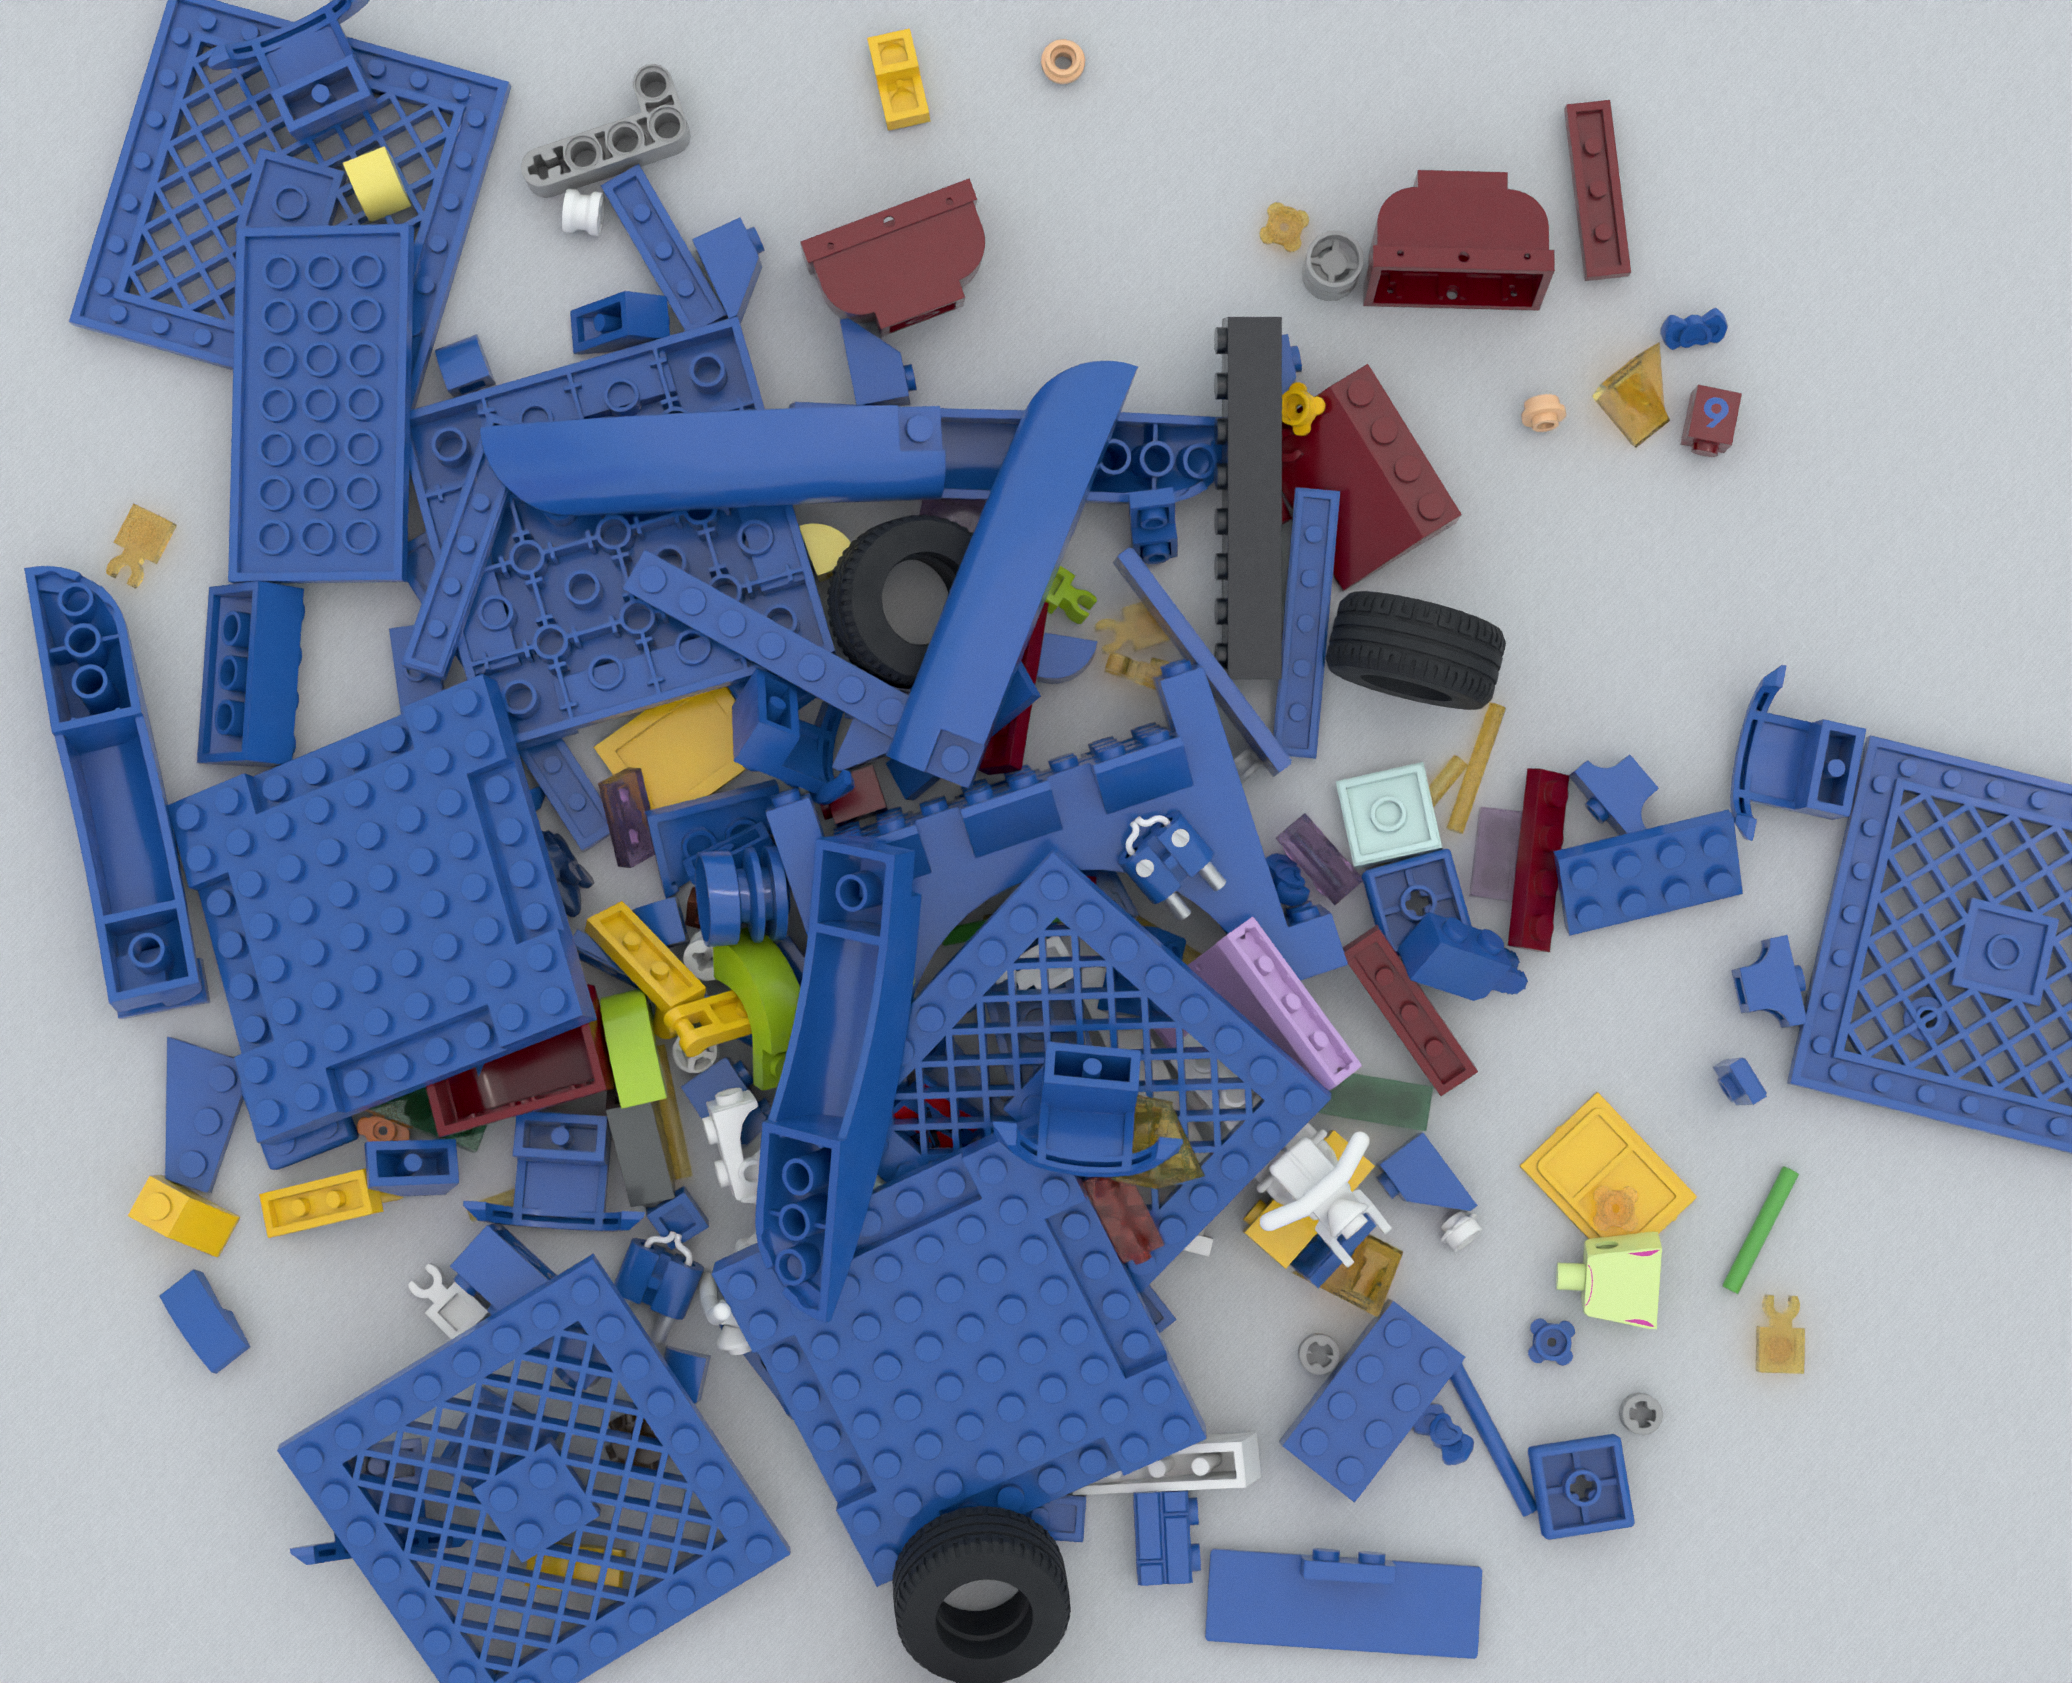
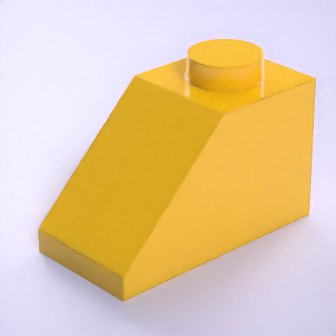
M164 1175L149 1176L128 1214V1217L163 1236L214 1257L220 1256L241 1218L188 1188L165 1179Z

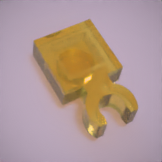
M133 503L113 542L124 548L121 555L110 560L106 568V574L116 578L122 567L130 566L132 573L128 578L127 584L136 589L144 578L142 565L145 559L157 565L177 525Z
M1142 602L1121 609L1124 621L1118 622L1114 619H1102L1094 625L1095 632L1109 629L1115 634V641L1112 644L1101 647L1102 654L1117 652L1123 643L1131 640L1134 652L1171 641Z
M1111 651L1104 672L1132 680L1136 684L1156 690L1152 677L1161 675L1160 666L1170 662L1151 657L1150 663L1139 662Z
M1765 1294L1762 1308L1765 1315L1769 1318V1326H1756V1372L1804 1374L1805 1328L1792 1327V1320L1798 1315L1800 1310L1798 1296L1788 1295V1308L1783 1313H1778L1774 1308V1295Z

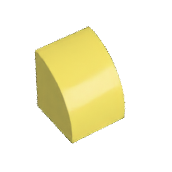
M385 146L343 163L356 196L370 223L411 207L394 161Z
M818 523L800 525L801 535L819 582L830 579L833 576L832 571L837 566L839 557L843 556L842 552L849 547L851 542L843 533L831 526Z

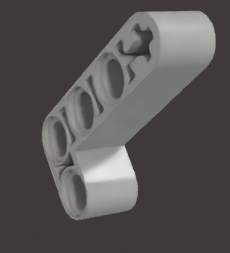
M647 64L639 68L635 73L633 89L641 109L640 113L527 152L522 159L521 172L530 190L540 197H554L566 193L568 188L577 189L621 174L637 164L642 167L684 151L690 142V129L668 70L661 65ZM658 81L666 85L664 92L657 97H649L644 94L645 88L652 82ZM673 122L680 126L679 132L672 138H663L658 135L659 128L665 123ZM631 136L638 139L637 146L630 152L624 153L616 149L617 143L624 137ZM589 150L596 153L594 162L589 166L580 167L574 163L575 158L582 151ZM563 158L570 171L565 174L562 170L563 167L559 161ZM547 166L549 177L541 180L538 168Z

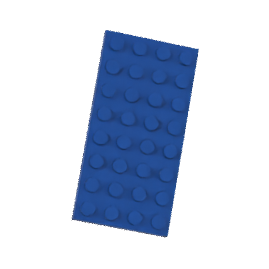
M410 224L236 228L228 582L233 584L253 581L275 584L407 582L414 227Z

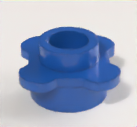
M1542 1318L1534 1320L1530 1325V1331L1533 1333V1344L1528 1350L1529 1358L1535 1363L1549 1360L1556 1361L1561 1366L1569 1364L1573 1359V1353L1570 1350L1572 1346L1571 1337L1575 1334L1574 1326L1568 1321L1554 1324L1547 1323ZM1549 1338L1555 1339L1556 1343L1554 1346L1547 1344Z

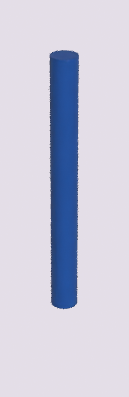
M1461 1363L1450 1377V1380L1522 1516H1528L1537 1511L1536 1501Z

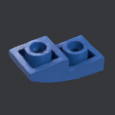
M1173 487L1128 492L1132 548L1141 560L1147 564H1160L1168 561L1170 558L1178 557Z
M193 1269L159 1296L186 1341L211 1373L217 1374L251 1347L233 1312L221 1307L203 1272Z

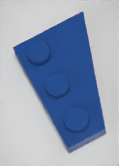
M775 779L645 811L662 889L666 899L679 892V887L690 881L682 863L683 860L761 821L770 836L773 834L766 815L767 805L773 803L772 795L780 792Z

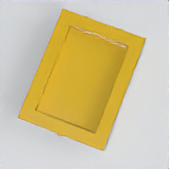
M728 687L647 709L593 747L621 785L622 792L628 795L646 822L645 811L712 795L747 770L741 764L734 762L732 706L736 700L731 695Z
M1598 1092L1587 1100L1561 1126H1558L1555 1132L1519 1165L1588 1239L1644 1232H1658L1659 1234L1671 1222L1675 1221L1677 1216L1697 1198L1691 1189Z

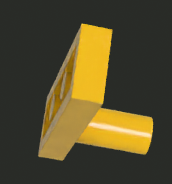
M623 901L586 919L585 932L656 1005L653 1020L654 1034L662 1039L676 1037L677 1034H671L663 1023L665 1014L676 1006L703 999L706 987Z
M366 1168L259 1194L268 1238L384 1212L382 1203L397 1201L404 1197L368 1189Z

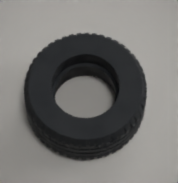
M910 515L876 525L859 535L857 540H853L849 544V547L842 552L843 556L839 557L837 566L832 571L833 576L830 577L829 581L831 585L827 591V594H829L827 599V605H829L827 612L828 616H830L829 624L830 627H833V636L838 640L836 643L839 647H842L843 654L849 658L848 661L890 686L905 689L912 688L929 643L911 644L902 639L889 625L882 604L885 580L889 572L897 564L907 560H918L927 564L938 573L946 585L949 594L973 532H968V528L959 526V523L955 521L950 522L947 518H939V516Z
M1355 591L1349 593L1340 601L1337 616L1332 627L1333 631L1329 639L1330 645H1328L1325 657L1328 668L1334 675L1381 693L1447 708L1478 710L1482 709L1492 700L1499 676L1498 671L1501 668L1502 656L1506 647L1503 632L1499 627L1457 609L1388 593Z
M990 1506L966 1507L945 1513L920 1528L902 1548L903 1551L898 1555L892 1575L893 1602L898 1635L903 1647L906 1648V1651L912 1656L914 1661L934 1675L956 1683H1002L1012 1680L1041 1664L1054 1652V1649L1058 1647L1060 1640L1065 1635L1070 1619L1071 1607L1062 1554L1056 1541L1050 1536L1048 1531L1023 1514L1005 1508ZM979 1580L1001 1581L1018 1589L1017 1593L1005 1603L982 1611L958 1609L943 1601L958 1587Z

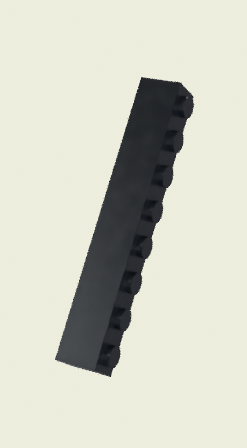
M1226 317L1222 319V327H1216L1214 333L1215 354H1222V372H1216L1214 378L1215 399L1222 400V418H1215L1214 424L1215 444L1222 445V463H1216L1214 469L1215 489L1222 490V508H1216L1214 515L1215 534L1222 535V553H1216L1214 560L1215 579L1222 580V598H1216L1214 605L1215 624L1222 625V643L1215 644L1214 657L1231 679H1282V317Z

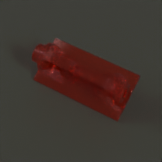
M1131 1175L1092 1177L1083 1181L1085 1189L1123 1264L1131 1260L1134 1261L1135 1265L1144 1263L1152 1257L1151 1251L1165 1245Z

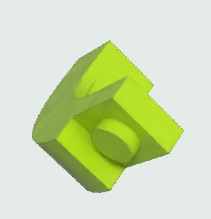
M745 927L741 928L738 944L713 947L714 978L730 987L737 994L746 1010L753 1042V1085L764 1091L778 1087L794 1024L800 986L790 964L778 946L767 935H764L762 942L755 943L751 939L748 928Z
M639 988L601 997L600 1006L604 1032L621 1109L667 1098L668 1093L653 1028L654 1015L651 1003H648L647 995Z

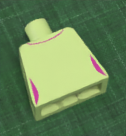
M1644 1232L1586 1240L1584 1242L1583 1263L1557 1262L1556 1290L1581 1291L1583 1313L1589 1317L1647 1329H1657L1662 1246L1658 1232Z

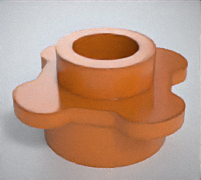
M391 1104L382 1105L378 1113L370 1118L362 1117L357 1123L358 1133L364 1135L368 1142L410 1139L409 1128L403 1126L402 1121L397 1117V1108ZM382 1126H385L388 1130L386 1135H381L379 1132Z

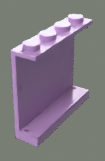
M1251 917L1227 934L1214 946L1187 965L1328 1091L1362 1067L1359 1060L1254 917ZM1176 1028L1154 1029L1167 1048H1175ZM1183 1029V1033H1184V1037H1185V1036H1186L1187 1034H1189V1033L1186 1032V1031Z

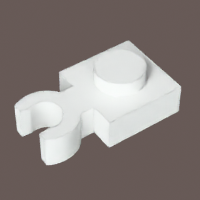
M1052 936L1047 939L1048 957L1070 956L1059 936ZM1039 944L1024 952L1019 958L1039 957ZM1073 968L1048 969L1050 989H1055L1074 978ZM1040 969L1016 971L1018 990H1027L1033 985L1036 989H1041ZM1007 971L996 981L997 985L1008 979Z
M430 1263L425 1267L434 1280L433 1285L429 1289L421 1287L415 1280L408 1284L410 1291L415 1296L429 1298L434 1303L425 1314L451 1340L480 1323L489 1314L487 1311L488 1307L476 1295L474 1297L469 1295L456 1282L448 1287L445 1284L443 1271L435 1264Z

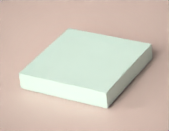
M1423 762L1336 781L1355 870L1443 849Z

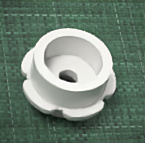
M1460 1211L1450 1217L1441 1226V1229L1445 1232L1441 1238L1443 1244L1448 1243L1453 1251L1457 1252L1476 1239L1483 1231L1476 1222L1477 1214L1472 1213L1466 1216Z

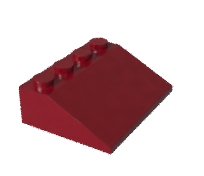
M1366 364L1319 393L1317 396L1324 400L1325 410L1322 414L1315 417L1311 423V431L1305 436H1299L1294 433L1282 443V449L1287 454H1291L1298 449H1302L1304 452L1302 458L1296 462H1282V494L1292 510L1296 487L1340 491L1333 576L1343 592L1455 525L1462 516L1369 364ZM1303 406L1297 409L1298 413L1303 411ZM1282 422V429L1293 430L1291 425Z

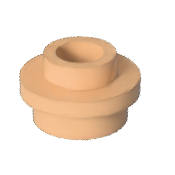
M1066 39L1053 41L1042 53V70L1046 77L1055 83H1072L1084 71V53L1080 46L1073 41ZM1059 57H1067L1070 59L1071 65L1067 69H1059L1055 65V61Z
M1543 394L1525 401V410L1521 414L1522 423L1525 426L1532 427L1537 432H1546L1558 427L1559 422L1566 417V409L1564 405L1560 404L1558 396Z

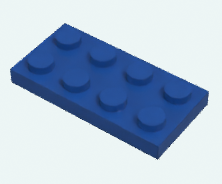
M1729 809L1554 851L1564 924L1569 936L1743 894L1734 817Z

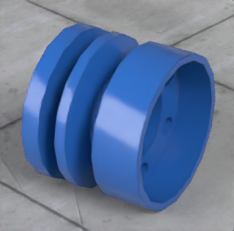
M763 846L760 862L755 848L745 847L741 869H736L734 859L728 849L698 852L695 862V889L699 924L705 946L715 947L738 944L741 923L747 924L751 939L755 943L763 941L765 923L771 940H785L788 930V914L790 913V888L777 846Z

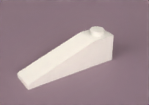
M1257 1432L1207 1435V1439L1125 1476H1123L1121 1471H1118L1074 1491L1073 1495L1246 1488L1261 1478Z

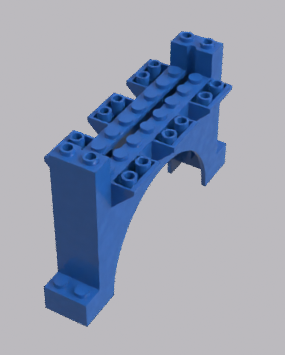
M1186 658L1160 666L1162 674L1152 677L1168 728L1160 727L1159 724L1156 725V722L1148 723L1131 729V738L1117 741V738L1114 739L1113 736L1089 743L1090 751L1081 754L1082 758L1078 759L1074 753L1065 754L1049 760L1050 768L1040 771L1039 768L1032 770L1028 764L1022 765L1021 771L1003 773L1005 780L988 784L986 778L974 781L971 789L961 786L963 794L954 796L955 800L947 802L945 795L920 803L921 811L914 814L912 811L903 813L901 806L876 814L877 822L860 827L857 820L833 829L834 836L878 838L886 840L887 845L915 850L912 892L922 894L914 973L915 983L911 1001L914 998L924 970L949 933L969 913L985 901L1009 887L1022 883L1054 848L1079 870H1107L1126 873L1118 864V860L1126 850V841L1133 831L1130 823L1139 816L1144 820H1148L1157 815L1167 816L1174 811H1180L1214 851V856L1210 862L1226 880V884L1220 890L1213 891L1199 873L1195 874L1192 878L1188 875L1180 882L1182 886L1176 892L1190 899L1207 912L1226 934H1229L1251 917H1254L1300 981L1348 965L1332 913L1320 904L1313 905L1312 901L1308 900L1302 905L1287 907V915L1284 916L1203 666L1191 664L1190 660L1186 661ZM799 787L772 795L773 803L767 805L766 815L808 937L815 843L817 838L825 837L810 791L801 794ZM1157 823L1148 827L1138 824L1139 835L1133 843L1140 837L1144 840L1152 833L1150 829ZM908 1077L897 1088H908L910 1086Z

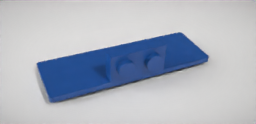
M1214 1548L1210 1551L1205 1638L1207 1641L1475 1659L1478 1656L1482 1569L1479 1566L1385 1560V1553L1360 1551L1358 1552V1558L1340 1557L1339 1550L1314 1548L1312 1555Z

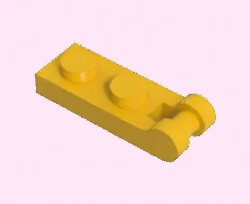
M733 990L676 1006L669 1010L663 1018V1023L670 1033L679 1036V1046L687 1057H695L704 1052L707 1047L752 1034L746 1010ZM698 1022L701 1023L702 1026L694 1028L692 1025Z

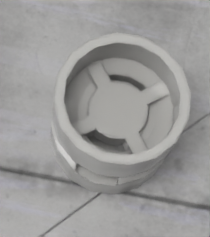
M1327 231L1313 240L1302 267V280L1307 290L1314 297L1324 301H1338L1351 293L1356 286L1364 264L1363 250L1359 242L1350 234L1342 231Z

